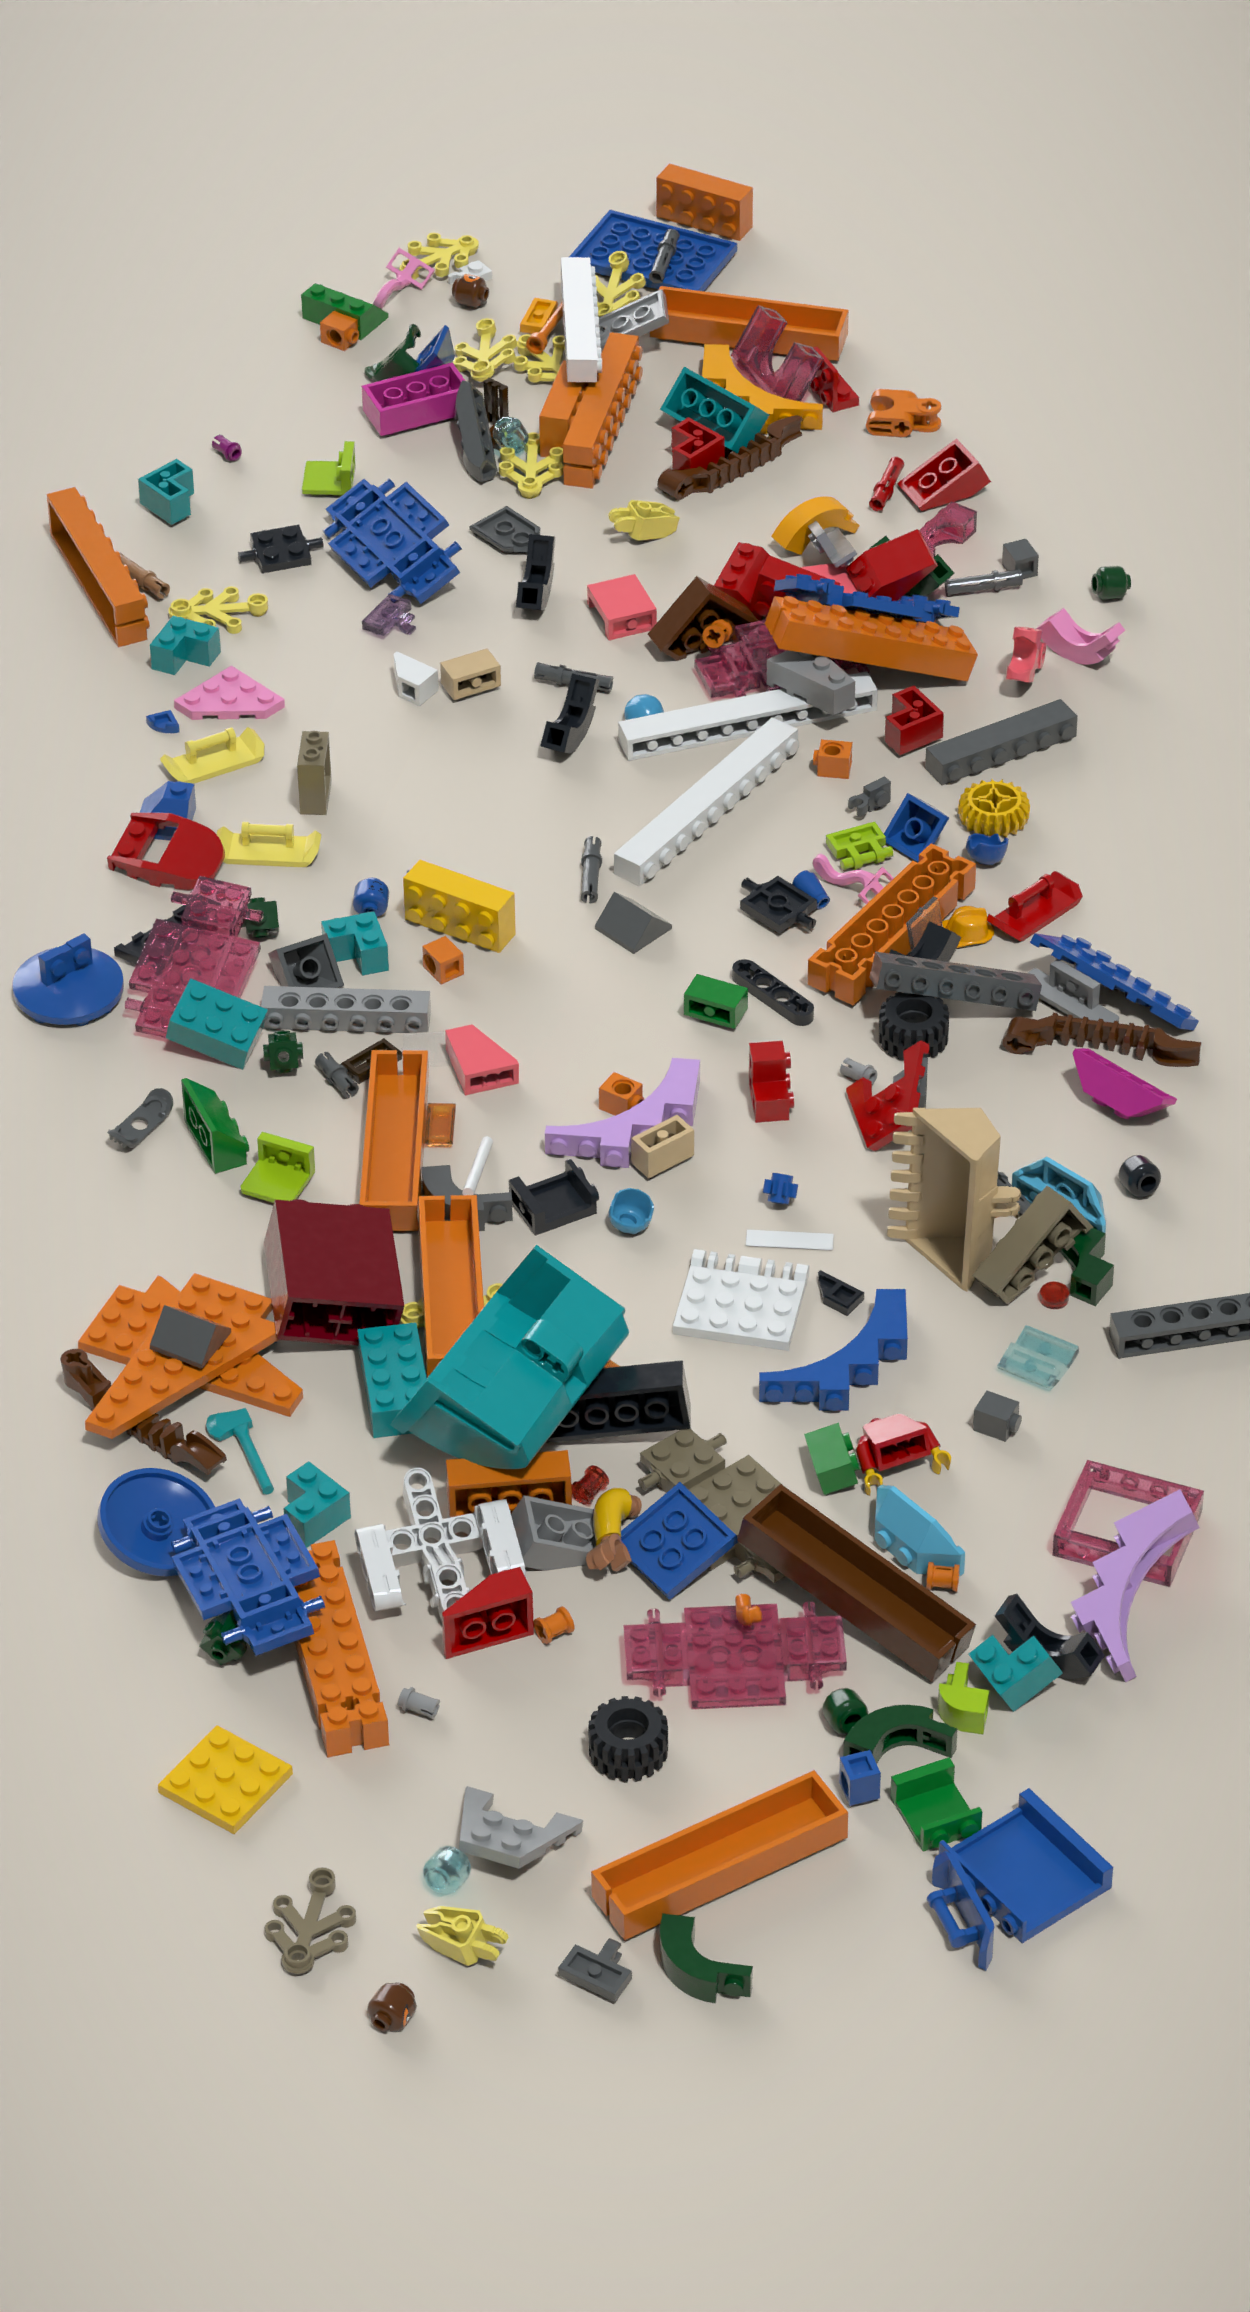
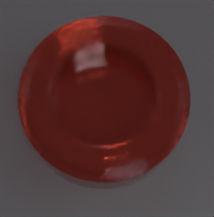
M1048 1282L1040 1289V1302L1046 1308L1061 1309L1069 1302V1289L1063 1283Z

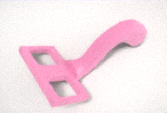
M398 248L386 266L387 269L396 274V279L388 281L380 289L373 305L382 309L394 290H400L410 284L422 290L435 269L403 249ZM399 254L409 259L408 264L402 271L392 266L393 261ZM417 267H423L429 271L423 283L412 279V275Z
M818 854L812 863L818 875L829 883L841 886L856 882L862 883L864 888L858 894V897L865 904L869 902L865 896L869 890H872L877 895L884 888L878 882V878L881 875H885L890 881L894 879L883 867L876 874L864 870L839 873L833 869L829 860L823 854Z

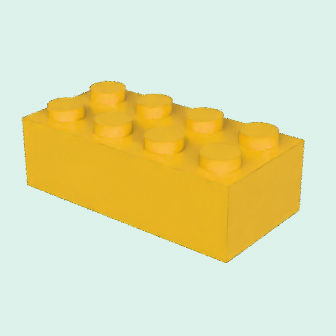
M420 859L403 877L405 920L500 953L516 935L514 892Z

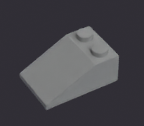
M524 1495L512 1512L511 1517L525 1567L546 1571L587 1565V1553L597 1546L593 1527L594 1509Z

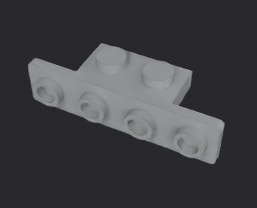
M817 521L808 526L812 532L808 537L820 554L824 552L836 568L839 566L844 567L854 560L853 557L857 555V552L839 528L826 534Z
M1056 959L1050 964V976L1037 968H1033L1028 972L1029 974H1034L1042 984L1039 998L1064 1013L1073 1015V1018L1083 1019V1017H1088L1089 1020L1098 1021L1103 1019L1104 1022L1111 1023L1119 1021L1118 1015L1099 1005L1100 983L1074 969L1072 966Z

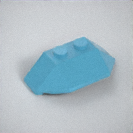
M1049 1157L1042 1158L1012 1173V1186L1018 1188L1031 1204L1034 1198L1046 1186H1049L1070 1201L1093 1228L1104 1233L1106 1232L1102 1195L1090 1181Z
M880 1485L877 1487L875 1541L877 1544L889 1551L903 1566H907L916 1574L927 1575L929 1562H934L935 1565L954 1567L955 1564L960 1565L959 1576L964 1574L965 1551L960 1546L955 1545L951 1536L938 1521L895 1486Z

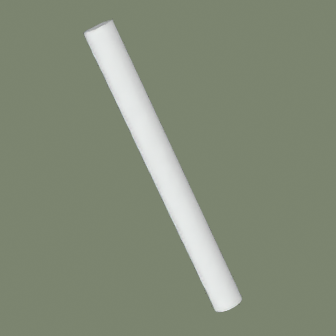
M488 1136L482 1138L462 1191L463 1195H474L493 1144L492 1138Z

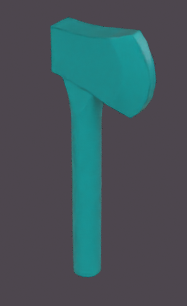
M243 1408L209 1415L206 1422L208 1434L218 1441L235 1435L240 1441L263 1494H271L274 1491V1487L250 1437L249 1429L253 1425L247 1409Z

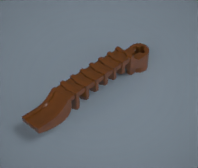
M795 415L771 423L767 427V434L771 439L758 432L755 434L754 441L750 440L748 442L747 448L744 446L740 447L738 454L732 451L728 459L720 457L717 464L710 462L707 470L700 466L684 470L667 469L659 476L657 486L660 490L677 500H682L692 493L708 492L711 494L714 489L724 487L725 483H732L735 478H742L745 473L753 472L756 467H763L766 462L774 461L775 457L781 456V450L785 444L802 436V417Z
M1054 1012L1051 1016L1039 1020L1025 1017L1011 1019L1003 1039L1004 1048L1014 1054H1021L1026 1050L1034 1051L1038 1046L1052 1045L1055 1037H1061L1064 1046H1068L1070 1039H1076L1078 1047L1083 1048L1085 1040L1092 1041L1094 1049H1099L1100 1043H1107L1108 1050L1112 1052L1116 1045H1122L1124 1055L1129 1054L1131 1047H1137L1136 1056L1140 1061L1143 1060L1146 1049H1153V1060L1159 1065L1168 1067L1199 1066L1202 1043L1175 1039L1167 1035L1161 1028H1150L1149 1025L1142 1027L1135 1026L1134 1023H1129V1025L1119 1024V1021L1111 1023L1104 1022L1103 1019L1098 1021L1089 1020L1088 1017H1083V1019L1073 1018V1015L1069 1014L1068 1017L1058 1016V1013Z
M81 1349L67 1350L60 1358L64 1383L67 1387L80 1393L91 1407V1411H93L111 1387V1381L107 1380L88 1359L85 1351ZM157 1413L127 1430L129 1436L134 1435L139 1439L140 1443H146L151 1447V1450H157L162 1453L165 1459L170 1458L175 1464L180 1461L188 1462L207 1475L211 1474V1471L220 1463L227 1461L226 1454L207 1437L193 1430L186 1435L185 1440L183 1427L180 1422L171 1424V1420L168 1418L160 1421L159 1414Z

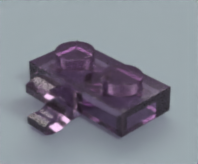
M389 594L362 620V629L385 636L396 625L404 634H412L416 630V626L410 625L415 619V615L408 613L412 609L411 601Z

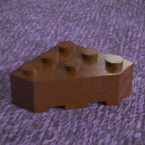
M696 576L650 630L648 636L661 652L678 661L687 658V654L699 651L702 654L718 649L707 646L702 636L705 628L712 625L718 619H723L732 626L733 632L730 639L726 642L731 641L733 644L743 641L759 621L745 604Z

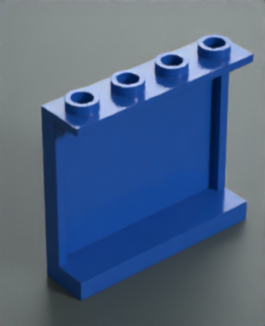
M1030 1788L1019 1794V1805L1016 1809L952 1848L944 1840L939 1842V1854L947 1851L956 1855L988 1914L993 1915L1001 1923L1005 1932L1013 1935L1021 1944L1112 1888L1113 1866Z

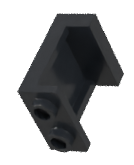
M572 1159L565 1161L564 1173L528 1186L524 1184L519 1176L509 1179L512 1205L535 1236L597 1214V1201L599 1200L597 1188L593 1184L590 1185L582 1168L577 1167Z

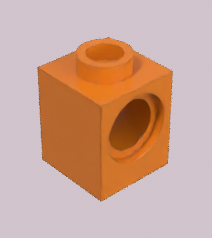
M333 311L320 322L321 343L346 351L359 338L357 319Z
M821 739L819 750H814L813 765L818 766L817 776L849 779L852 766L853 742Z
M446 936L422 946L423 967L440 984L464 975L463 953Z
M615 1072L599 1087V1109L615 1116L631 1109L644 1100L642 1083Z

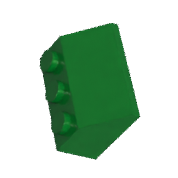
M314 283L301 294L303 319L320 325V322L333 311L352 317L358 321V340L364 339L389 318V313L377 306L327 288L321 284Z
M188 1078L181 1079L185 1123L213 1172L217 1174L247 1165L246 1152H249V1144L247 1138L244 1135H240L235 1118H230L226 1102L224 1100L220 1101L214 1090Z

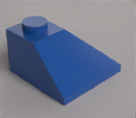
M444 325L419 353L416 359L419 366L414 372L453 363L455 353L449 327Z
M166 782L144 799L140 813H171L193 820L196 811L194 783ZM166 826L165 829H158L153 839L170 841L177 828Z
M907 793L884 833L886 843L919 863V854L930 844H935L949 817L925 801Z

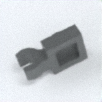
M884 776L863 786L862 794L848 799V808L853 809L857 807V816H863L867 812L870 813L890 803L891 781Z

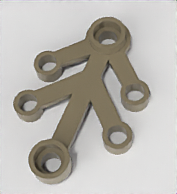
M317 1868L309 1875L310 1890L313 1893L304 1919L294 1908L292 1899L289 1896L279 1895L273 1900L275 1915L285 1917L299 1935L297 1942L294 1943L285 1933L284 1924L281 1921L271 1920L265 1925L266 1939L270 1942H276L284 1952L282 1955V1965L290 1973H305L313 1967L315 1958L329 1951L341 1953L348 1948V1935L342 1930H335L329 1934L327 1939L310 1946L313 1938L337 1926L348 1928L356 1923V1910L350 1905H343L337 1909V1912L318 1921L325 1898L331 1895L336 1887L335 1874L328 1868ZM344 1915H350V1917H348V1918H344V1917H342V1916H344ZM272 1930H279L278 1932H275V1933L270 1932V1931H272ZM342 1940L340 1943H335L334 1941Z

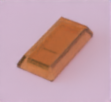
M428 1103L424 1144L428 1147H450L453 1145L456 1104Z

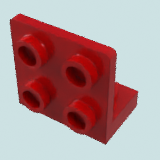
M817 346L812 347V357H810L812 371L809 379L812 391L818 394L822 403L826 404L832 412L858 406L859 396L838 373L837 369Z

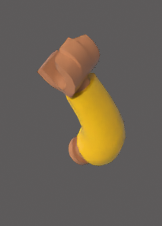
M613 1487L601 1494L597 1499L593 1513V1527L597 1546L586 1555L589 1569H599L601 1571L610 1563L612 1570L618 1572L632 1561L627 1547L621 1541V1521L626 1517H637L640 1514L642 1504L639 1497L630 1495L624 1488Z

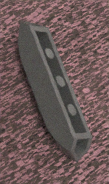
M462 380L456 397L454 413L462 436L463 462L469 474L476 480L483 482L493 479L498 471L483 394L470 382Z

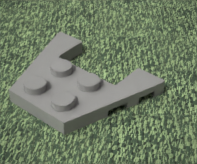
M469 1786L465 1788L459 1842L460 1852L519 1869L544 1855L546 1848L550 1845L559 1846L566 1841V1836L572 1833L576 1836L582 1832V1819L558 1812L555 1813L546 1827L542 1828L533 1825L528 1820H515L503 1816L500 1812L488 1811L493 1805L494 1794Z

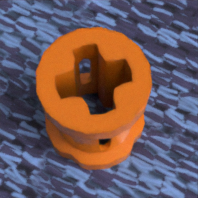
M723 619L714 621L712 625L706 627L703 631V641L711 648L720 647L730 639L733 632L732 626Z
M929 1562L926 1588L930 1590L932 1587L951 1588L952 1591L958 1592L960 1565L955 1564L954 1567L935 1565L934 1562Z
M563 1606L557 1608L555 1613L545 1618L538 1617L534 1619L536 1634L542 1643L545 1644L551 1643L552 1638L564 1632L567 1634L571 1633L575 1629L570 1613Z

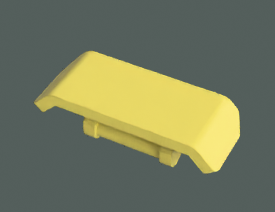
M230 727L223 732L202 739L185 742L186 754L174 758L164 754L160 761L177 781L195 784L258 763L264 757L265 744L254 729L247 727L239 737H236L234 729Z
M242 822L241 833H232L225 826L217 830V836L220 838L225 849L223 862L226 864L307 867L316 857L321 841V834L316 830L308 836H294V824L267 825Z

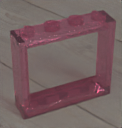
M1087 1460L1055 1530L1052 1556L1094 1567L1092 1562L1120 1549L1117 1542L1073 1531L1092 1489L1149 1505L1180 1489L1197 1523L1203 1510L1204 1491ZM1194 1531L1175 1543L1170 1556L1162 1555L1150 1568L1143 1580L1171 1587Z

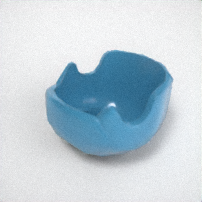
M648 694L636 695L626 704L624 717L625 720L664 713L661 702L656 697Z
M623 1189L615 1194L608 1211V1217L614 1228L623 1233L636 1234L646 1229L649 1225L654 1211V1204L650 1196L639 1189Z

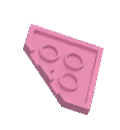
M233 666L226 668L174 700V709L192 720H203V716L218 715V719H240V715H255V719H266L285 707L284 698Z

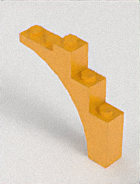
M704 345L702 377L768 413L769 417L762 427L760 434H767V427L771 423L795 415L802 417L801 429L822 430L823 404L800 402L768 393L749 382L735 368L730 357L729 345Z

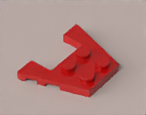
M920 1040L903 1051L904 1077L890 1084L876 1095L872 1096V1081L864 1077L846 1088L867 1148L876 1152L893 1141L894 1132H908L912 1129V1126L895 1124L894 1114L913 1112V1108H918L921 1093L917 1092L918 1081L924 1077L926 1067L922 1066L923 1054L926 1055L929 1052L928 1043Z

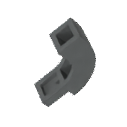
M450 1165L421 1167L423 1196H445V1221H450L451 1195H463V1190L459 1189L452 1181ZM511 1192L474 1194L477 1195L479 1231H485V1223L513 1221Z

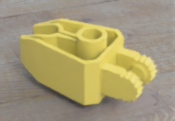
M631 500L628 502L627 508L611 509L608 514L609 520L612 523L614 522V528L618 532H628L629 536L636 540L665 538L676 531L680 519L674 515L675 510L663 503Z
M439 1906L424 1911L423 1914L428 1924H417L416 1926L421 1938L431 1948L466 1966L476 1963L479 1958L496 1961L500 1951L493 1945L487 1944V1942L490 1941L503 1945L509 1938L505 1930L486 1924L480 1910Z

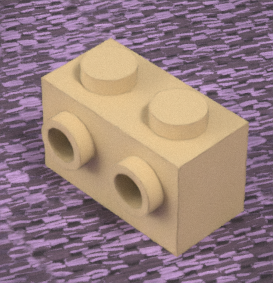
M488 648L440 662L441 684L453 700L501 686L500 664Z
M678 1115L631 1138V1163L648 1179L694 1156V1129Z

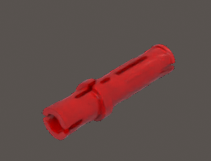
M892 457L880 482L875 484L873 497L869 501V506L873 510H883L887 500L892 497L893 487L904 468V461L901 458Z

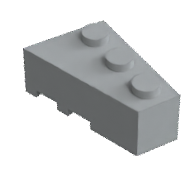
M788 650L767 659V685L771 687L778 685L787 689L788 695L793 697L796 694L807 699L808 704L832 715L855 706V680L830 658Z

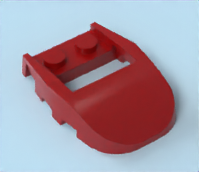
M132 812L130 815L131 820L112 855L107 857L109 870L114 871L116 867L124 869L128 877L135 880L138 877L148 880L150 885L160 887L163 883L172 884L175 889L190 890L201 888L213 880L225 858V849L220 838L213 830L190 819L171 813ZM166 826L177 828L159 863L142 860L158 829H165Z

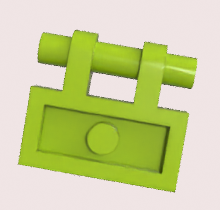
M875 821L826 835V844L836 859L847 857L840 860L843 870L849 868L856 870L862 868L864 864L871 862L875 864L885 861V858L893 857L894 855L891 846L882 848V846L886 845V836ZM869 850V852H867V853L859 854L860 852H864V851Z

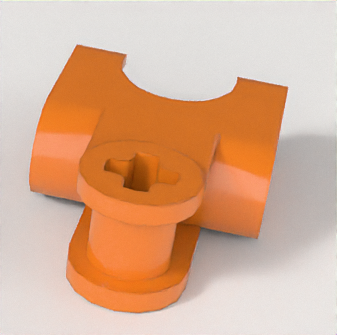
M891 389L875 390L871 396L870 402L874 411L867 418L866 428L874 436L906 437L912 431L934 432L941 427V419L937 417L941 411V403L937 399L917 398L916 394L912 391Z

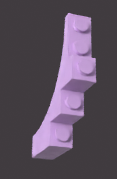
M672 1058L665 1078L655 1091L641 1103L623 1113L587 1124L546 1126L545 1154L600 1158V1166L629 1168L632 1137L675 1115L681 1117L689 1126H693L700 1085V1060Z
M1180 1489L1114 1522L1119 1533L1114 1538L1120 1549L1092 1562L1097 1571V1574L1092 1577L1098 1589L1071 1602L1076 1612L1071 1618L1079 1633L1085 1630L1092 1639H1097L1102 1650L1109 1649L1111 1655L1107 1656L1106 1659L1113 1673L1115 1674L1120 1671L1125 1682L1137 1677L1131 1664L1127 1645V1624L1135 1594L1155 1562L1172 1545L1200 1528Z

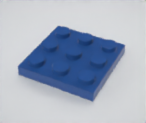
M681 1482L621 1531V1541L627 1547L632 1560L630 1563L669 1600L738 1543L737 1535Z

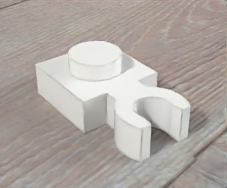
M474 261L460 267L459 272L449 274L448 284H453L455 279L463 274L481 277L486 282L492 279V270L481 261Z

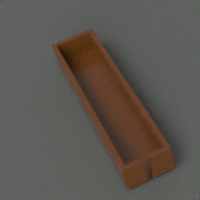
M782 1484L776 1487L743 1517L737 1539L738 1542L931 1682L949 1667L950 1661L953 1663L969 1648L976 1623Z

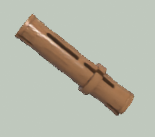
M119 552L122 564L128 566L130 577L136 579L141 589L152 592L160 599L165 598L164 595L167 596L169 594L170 586L158 579L154 572L143 569Z

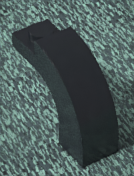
M529 534L525 574L523 581L518 582L516 608L545 610L553 580L555 536Z
M572 673L563 709L554 722L546 721L540 747L564 753H572L579 747L588 732L595 713L596 706H593L599 684L598 679Z
M929 921L920 941L909 954L903 955L892 949L889 954L949 962L961 937L953 931Z
M1018 1594L1009 1595L995 1614V1618L1008 1634L1003 1641L1005 1645L1013 1652L1034 1636L1063 1672L1058 1678L1079 1679L1091 1676L1105 1656L1088 1632L1066 1636L1057 1634L1044 1627L1034 1617Z

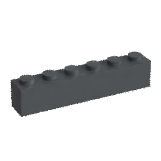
M1062 699L1047 703L926 747L925 768L941 785L948 784L1076 737L1078 716Z

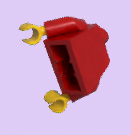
M896 1414L883 1419L874 1418L863 1426L864 1435L859 1439L856 1454L862 1473L866 1474L865 1492L867 1495L871 1496L870 1485H877L878 1487L883 1485V1478L880 1474L875 1473L876 1470L882 1471L931 1455V1453L933 1455L931 1464L933 1472L940 1474L941 1463L949 1470L951 1455L947 1451L939 1449L941 1445L927 1423L915 1421L903 1414Z

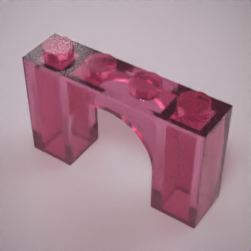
M757 306L731 356L738 362L737 366L747 371L749 378L758 383L762 390L785 399L801 402L824 358L813 347L794 342L782 365L774 372L772 367L773 350L788 322L776 310Z

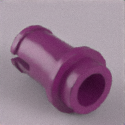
M223 435L214 437L220 444L212 441V447L224 454L227 460L235 461L240 458L242 449L237 442H231Z

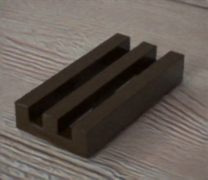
M487 378L483 381L488 424L492 421V426L496 424L507 429L509 427L508 386Z
M383 1038L345 1060L341 1065L348 1070L350 1078L355 1077V1082L361 1084L370 1077L372 1050H397L398 1061L402 1060V1052Z

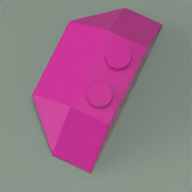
M1077 1048L1072 1053L1083 1092L1092 1096L1094 1103L1105 1107L1108 1105L1115 1109L1114 1114L1121 1118L1142 1117L1172 1106L1177 1101L1175 1097L1170 1096L1089 1048Z

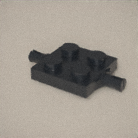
M299 524L250 533L252 550L238 552V559L240 563L254 560L259 564L262 574L312 565L309 550L324 548L322 537L307 540L303 536Z
M779 876L762 884H757L748 877L742 881L741 887L751 893L740 900V909L779 934L795 923H800L809 930L815 927L816 920L808 916L809 913L817 909V900Z

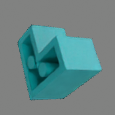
M175 459L138 479L140 504L172 525L191 515L190 496L194 494L193 469Z
M177 616L170 618L150 644L152 669L171 675H176L186 661L210 667L221 653L219 627Z
M374 911L321 921L322 935L327 933L336 962L356 958L362 976L389 971L388 945Z
M308 1461L286 1476L287 1497L290 1504L283 1508L284 1515H288L306 1548L351 1518L350 1492Z
M991 1635L968 1653L1013 1712L1063 1673L1034 1636L1010 1655L994 1635Z

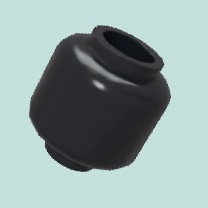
M1134 1155L1127 1158L1119 1169L1118 1177L1120 1183L1132 1195L1137 1197H1146L1152 1194L1161 1182L1160 1170L1147 1157L1142 1155Z

